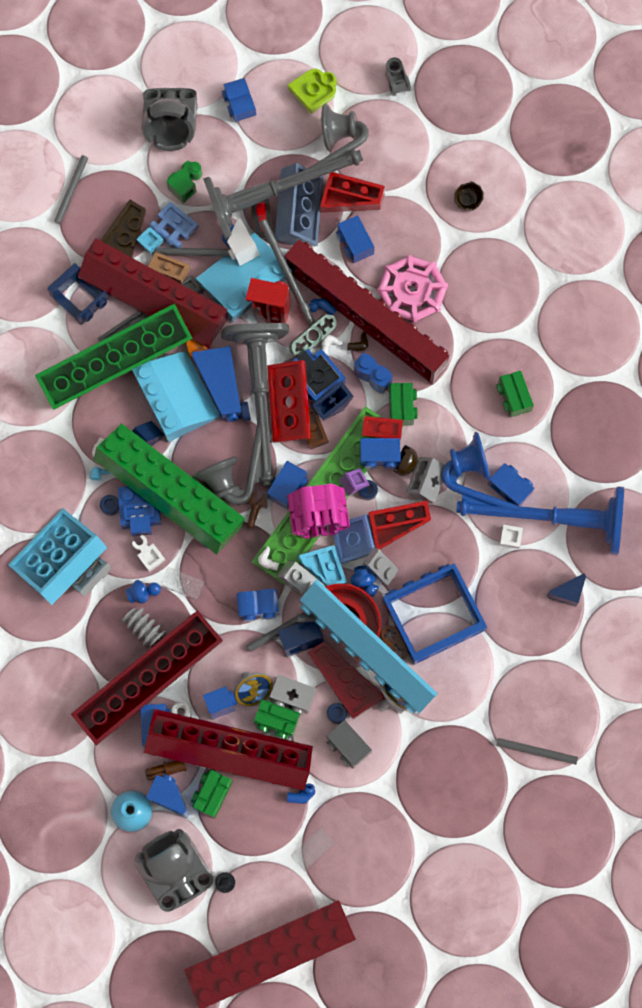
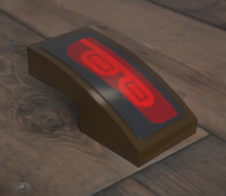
M268 198L251 206L254 233L260 238L266 237L259 223L261 220L266 219L273 232Z

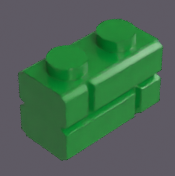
M522 371L500 376L496 388L498 394L503 395L504 401L502 405L505 413L509 412L512 418L531 412L534 404Z
M413 383L389 384L390 418L402 419L403 426L414 425V419H418V410L413 404V401L417 400V389H413Z
M262 699L254 719V724L257 725L256 729L268 733V730L276 732L275 736L287 740V737H293L301 715L296 711Z
M210 769L209 773L205 772L200 780V783L203 785L199 792L195 791L191 802L194 809L215 819L233 780Z

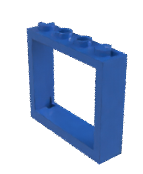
M455 563L452 565H442L438 568L439 571L433 574L431 572L425 573L416 582L413 580L408 581L402 585L403 588L397 591L392 589L390 592L385 593L382 601L395 628L399 631L414 665L487 629V625ZM451 575L475 624L415 652L391 603Z

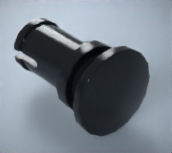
M228 872L220 873L215 879L217 890L222 893L231 892L235 887L234 876Z

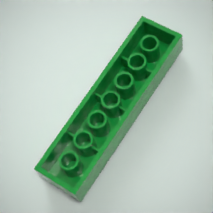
M172 304L37 373L35 377L52 409L55 410L193 338L176 305Z
M122 423L96 447L94 461L216 555L240 531L245 517Z

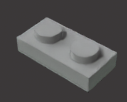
M375 547L363 562L387 586L399 571L382 551Z
M98 557L71 586L85 597L107 575L112 567Z

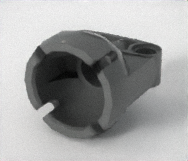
M152 88L143 92L141 126L145 139L149 143L153 141V146L163 151L180 150L187 145V142L190 143L195 136L197 92L190 88Z
M176 829L175 832L168 831L156 837L142 848V852L137 853L134 861L137 870L158 902L159 907L165 912H170L201 895L213 884V876L210 869L207 867L189 835L181 829ZM200 875H208V877L205 880H198V877ZM164 897H172L170 902H162Z

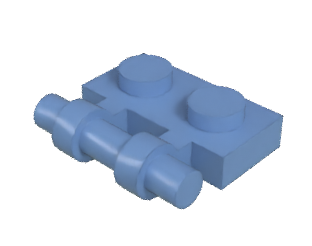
M171 202L158 214L161 222L157 224L155 221H152L149 225L157 234L167 240V244L175 248H181L182 243L178 241L180 236L187 240L199 228L198 223ZM167 226L174 230L172 234L165 230Z

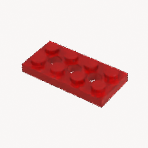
M299 360L267 365L273 443L311 439L305 361ZM287 377H289L291 380V384L289 387L286 388L284 385V381ZM289 396L292 398L290 407L286 405V399ZM290 416L294 419L292 426H289L287 423Z

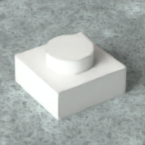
M503 525L500 546L519 549L523 528Z

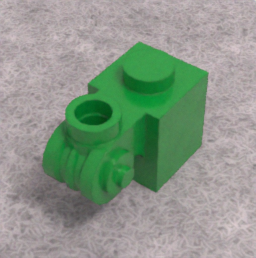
M188 160L182 165L180 170L172 173L166 181L168 190L183 204L197 192L196 185L191 179L199 180L202 177L201 165L198 162H190Z

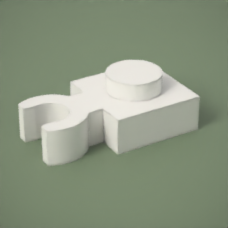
M141 535L143 544L137 545L133 541L132 545L136 550L141 551L137 556L148 571L151 572L166 560L154 544L148 547L146 537Z

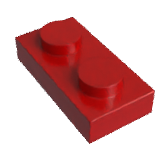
M364 416L362 436L400 438L401 440L403 420Z

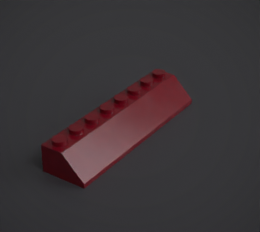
M95 238L85 253L78 274L79 279L103 292L105 291L110 296L147 316L175 304L193 338L191 340L202 346L204 345L208 349L228 319L226 308Z
M197 610L72 712V717L97 746L223 642L222 638Z
M154 709L144 753L287 786L293 789L304 790L310 773L313 746Z

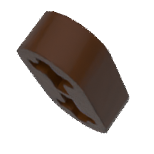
M386 626L381 631V640L394 653V646H397L399 651L403 650L401 659L405 661L408 651L399 631L394 626ZM386 631H390V633H395V635H393L394 643L391 642L390 638L384 637L387 634Z

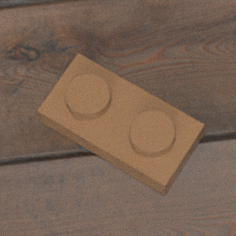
M155 252L148 267L181 284L190 270L189 264Z

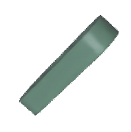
M330 314L320 316L290 342L289 350L291 354L299 356L307 349L311 350L336 328V318ZM324 319L331 320L329 322L330 327L325 326L322 329L318 328L325 324ZM310 330H315L318 334L317 339L314 341L308 337ZM304 341H306L310 344L309 346L308 344L302 345V351H295V349L297 348V346L295 345L296 343L302 344Z

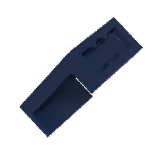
M74 263L47 290L50 296L82 325L84 322L90 321L98 309L104 308L109 299L105 291L102 292L78 278L80 267ZM74 282H77L94 298V301L83 311L79 310L63 295Z

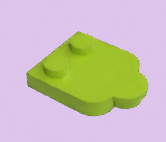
M314 68L289 83L287 89L312 114L325 103L334 99L337 79L331 72L323 73L321 70Z

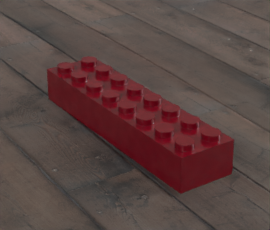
M338 900L186 968L184 972L199 1008H206L351 943L356 938Z

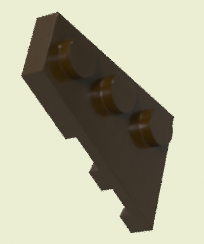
M130 199L100 241L133 258L137 244L136 239L139 237L146 209Z

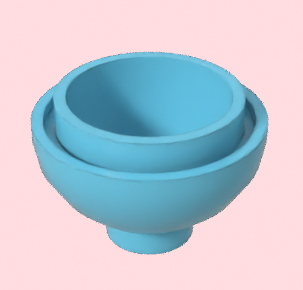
M135 790L125 791L117 796L111 808V816L116 826L127 832H136L147 826L152 817V805L146 798L147 796ZM129 806L134 807L132 814H128L126 811Z

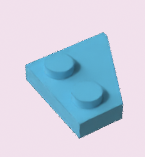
M334 545L297 557L305 568L325 586L347 583Z

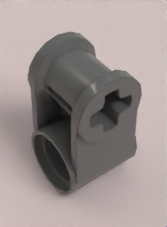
M396 57L390 58L386 63L385 74L392 96H396V93L406 90L408 92L411 91L410 81L402 61ZM395 67L398 70L392 71L390 68Z

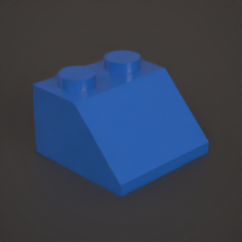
M163 774L162 777L156 775L146 798L152 803L188 818L189 813L180 788L175 783L176 780L166 774Z

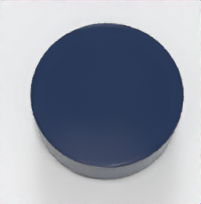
M248 401L241 402L243 421H251Z
M367 480L370 484L369 486L358 491L359 496L367 501L373 500L378 493L377 484L371 480Z
M113 495L104 496L100 501L102 512L109 516L115 515L119 511V500Z
M334 703L329 706L327 717L330 722L340 724L346 720L347 710L343 704Z

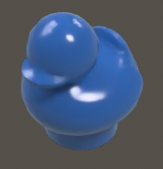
M365 565L355 567L354 574L351 577V584L356 587H364L363 590L371 597L375 596L379 588L378 585L373 584L376 581V576Z
M135 580L131 587L126 588V594L131 603H146L150 595L157 596L161 592V586L158 583L152 582L146 587L140 580Z

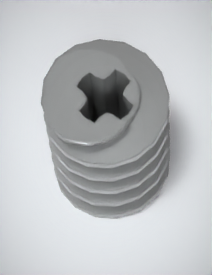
M134 608L127 613L122 623L127 624L129 630L133 629V635H138V640H144L143 645L145 647L150 646L149 649H151L163 639L166 631L164 630L159 633L158 630L161 626L153 627L154 619L147 621L150 615L149 613L142 615L144 608L139 610Z

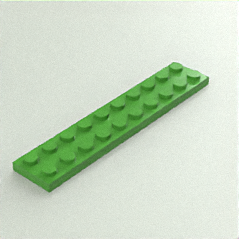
M365 406L307 486L335 484L343 488L339 480L345 473L360 468L365 475L368 469L360 466V439L380 437L362 436L364 416H381ZM288 511L252 560V563L285 585L284 582L276 577L287 561H295L300 565L301 562L297 557L310 551L321 536L320 527H318V537L312 538L311 527L309 530L310 538L308 539L293 535L290 513ZM267 546L270 548L268 559L279 563L277 571L266 569L258 562L259 556Z

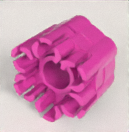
M335 484L307 486L287 495L293 535L308 539L310 538V527L312 538L319 536L318 527H320L321 536H328L327 525L329 536L336 535L339 531L350 528L344 488Z

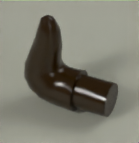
M362 332L360 342L348 343L347 350L355 352L366 350L369 346L366 333Z

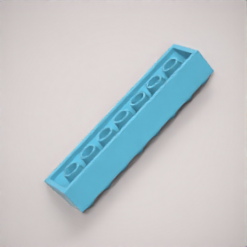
M317 579L300 599L302 604L300 608L307 615L312 614L317 618L315 622L323 630L327 628L331 632L330 637L335 642L339 643L341 641L346 646L344 650L351 657L357 656L361 660L359 664L367 672L371 670L376 675L374 678L382 686L386 684L391 689L389 692L397 700L401 698L406 703L404 707L411 714L417 713L419 715L438 693Z

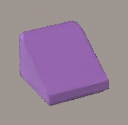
M360 468L345 473L339 480L348 496L370 485Z

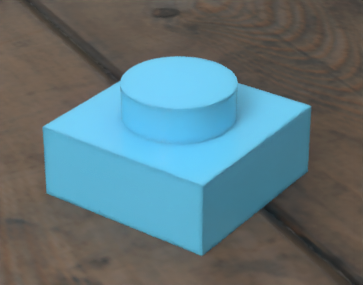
M151 227L136 239L149 254L164 242L163 238Z

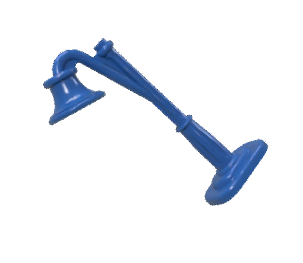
M474 432L472 441L463 449L455 451V449L450 450L451 460L445 464L442 470V480L448 489L462 495V501H457L456 513H460L461 516L476 514L552 521L553 525L558 523L583 528L603 529L606 533L605 541L609 544L610 555L617 556L619 554L624 487H616L614 495L609 499L608 507L605 510L557 508L556 506L553 509L521 507L462 486L456 482L457 478L461 477L462 473L477 472L484 479L490 480L488 464L478 432Z

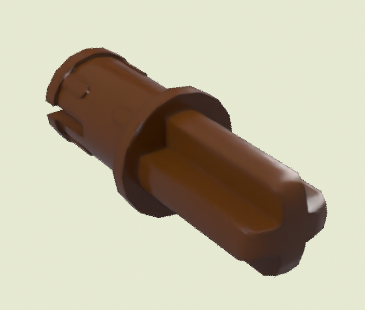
M163 762L162 765L147 768L145 774L147 780L150 781L154 780L156 775L162 777L163 774L169 776L187 771L184 762Z

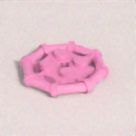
M408 255V257L384 267L383 277L376 290L382 301L387 304V308L398 312L403 318L411 320L413 323H417L418 320L435 312L438 313L441 310L440 306L448 289V284L445 283L435 262L431 263ZM408 265V269L405 272L398 273V269ZM413 265L425 268V271L415 269ZM432 273L437 283L430 282L428 275ZM390 277H395L393 286H387ZM415 284L417 291L411 292L407 287ZM432 290H438L435 300L430 298ZM393 292L394 297L397 300L396 302H394V304L392 303L387 293ZM425 303L429 305L428 308L417 312V307H421ZM404 305L412 308V313L399 309V306Z

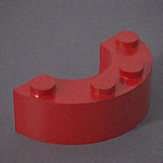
M338 583L325 586L350 611L355 613L357 618L375 635L380 637V612L375 601L368 593L350 584ZM354 656L357 663L361 662L357 656Z

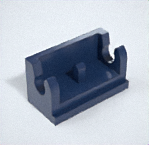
M301 622L278 631L287 657L314 648L324 642L323 635L316 622Z

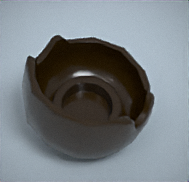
M472 181L461 184L454 193L455 204L459 209L466 212L477 209L484 199V192L481 186Z
M404 445L400 452L401 462L399 466L394 468L397 470H394V472L400 476H406L413 472L418 462L417 452L411 447Z

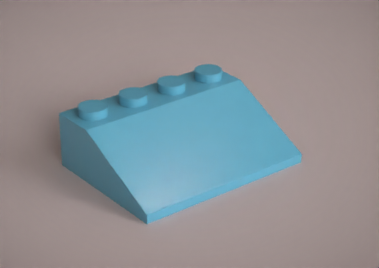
M256 233L250 236L255 242L260 256L241 266L236 259L233 261L231 257H222L196 278V281L212 300L227 309L228 319L231 322H234L252 307L253 303L246 300L251 278L274 283L276 281H286L272 248Z
M187 351L155 359L133 369L134 376L168 442L220 418Z
M63 508L8 566L46 601L53 605L107 547L96 534Z

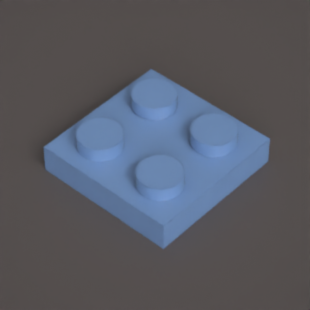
M364 514L349 519L350 528H346V530L339 531V533L333 535L341 564L367 557L375 547L369 515Z

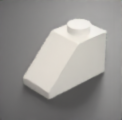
M238 219L227 242L230 247L228 253L233 261L236 259L241 266L260 256L243 222L241 219Z

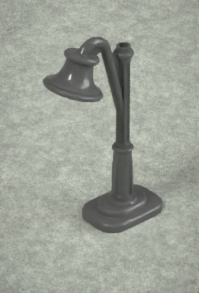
M325 103L322 106L321 123L326 150L331 152L335 144L343 138L351 137L354 140L306 170L274 182L270 179L267 183L243 189L227 196L221 193L219 187L214 188L210 177L203 178L226 241L232 235L229 228L233 224L231 220L232 213L255 205L272 196L277 197L278 192L353 164L358 166L363 161L360 150L355 151L354 149L366 142L369 136V129L366 124L357 121L354 111H350L349 114L335 113Z
M285 323L234 324L226 326L221 331V338L223 340L245 344L248 350L249 371L253 389L251 393L255 395L257 428L247 483L244 490H241L238 485H234L232 468L238 460L237 457L225 459L193 474L192 478L206 483L213 494L220 499L223 498L232 505L247 503L253 495L255 483L260 482L262 487H270L276 479L272 472L266 394L269 393V389H267L266 344L282 339L289 333V325Z

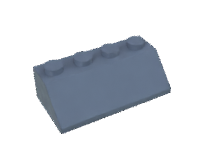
M298 163L281 169L280 179L302 172L307 168ZM323 176L279 192L275 239L288 245H294L300 240L303 243L307 242L311 246H318Z

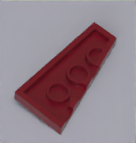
M325 641L308 652V655L353 720L385 699L381 691L344 660Z

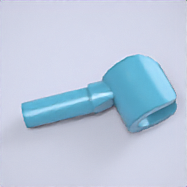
M94 467L91 470L90 479L99 481L101 474L111 473L105 469Z

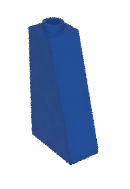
M230 346L192 352L194 364L223 421L233 422L237 421L238 418H242Z

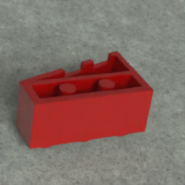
M331 172L320 205L321 213L380 210L385 195V186Z
M251 278L246 295L247 302L253 303L252 307L259 310L260 317L266 323L286 324L291 307L289 286L281 281L274 283Z
M428 501L368 512L375 547L380 550L431 521Z

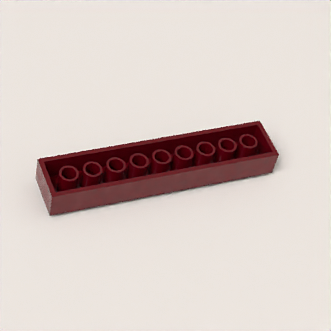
M298 240L284 255L295 279L321 299L327 300L340 314L433 385L447 369L449 355L444 347L435 345L433 340L426 334L422 335L414 324L404 321L398 312L387 308L388 306L384 301L374 298L367 288H361L353 277H347L343 274L340 267L337 265L333 266L323 254H317L313 251L310 244Z

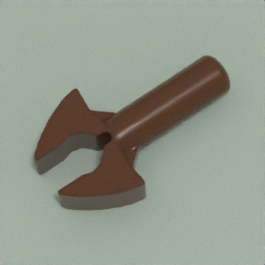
M257 491L253 493L251 499L247 502V504L252 506L246 525L248 528H254L259 510L261 508L267 509L268 507L264 493L262 500L258 504L255 501Z

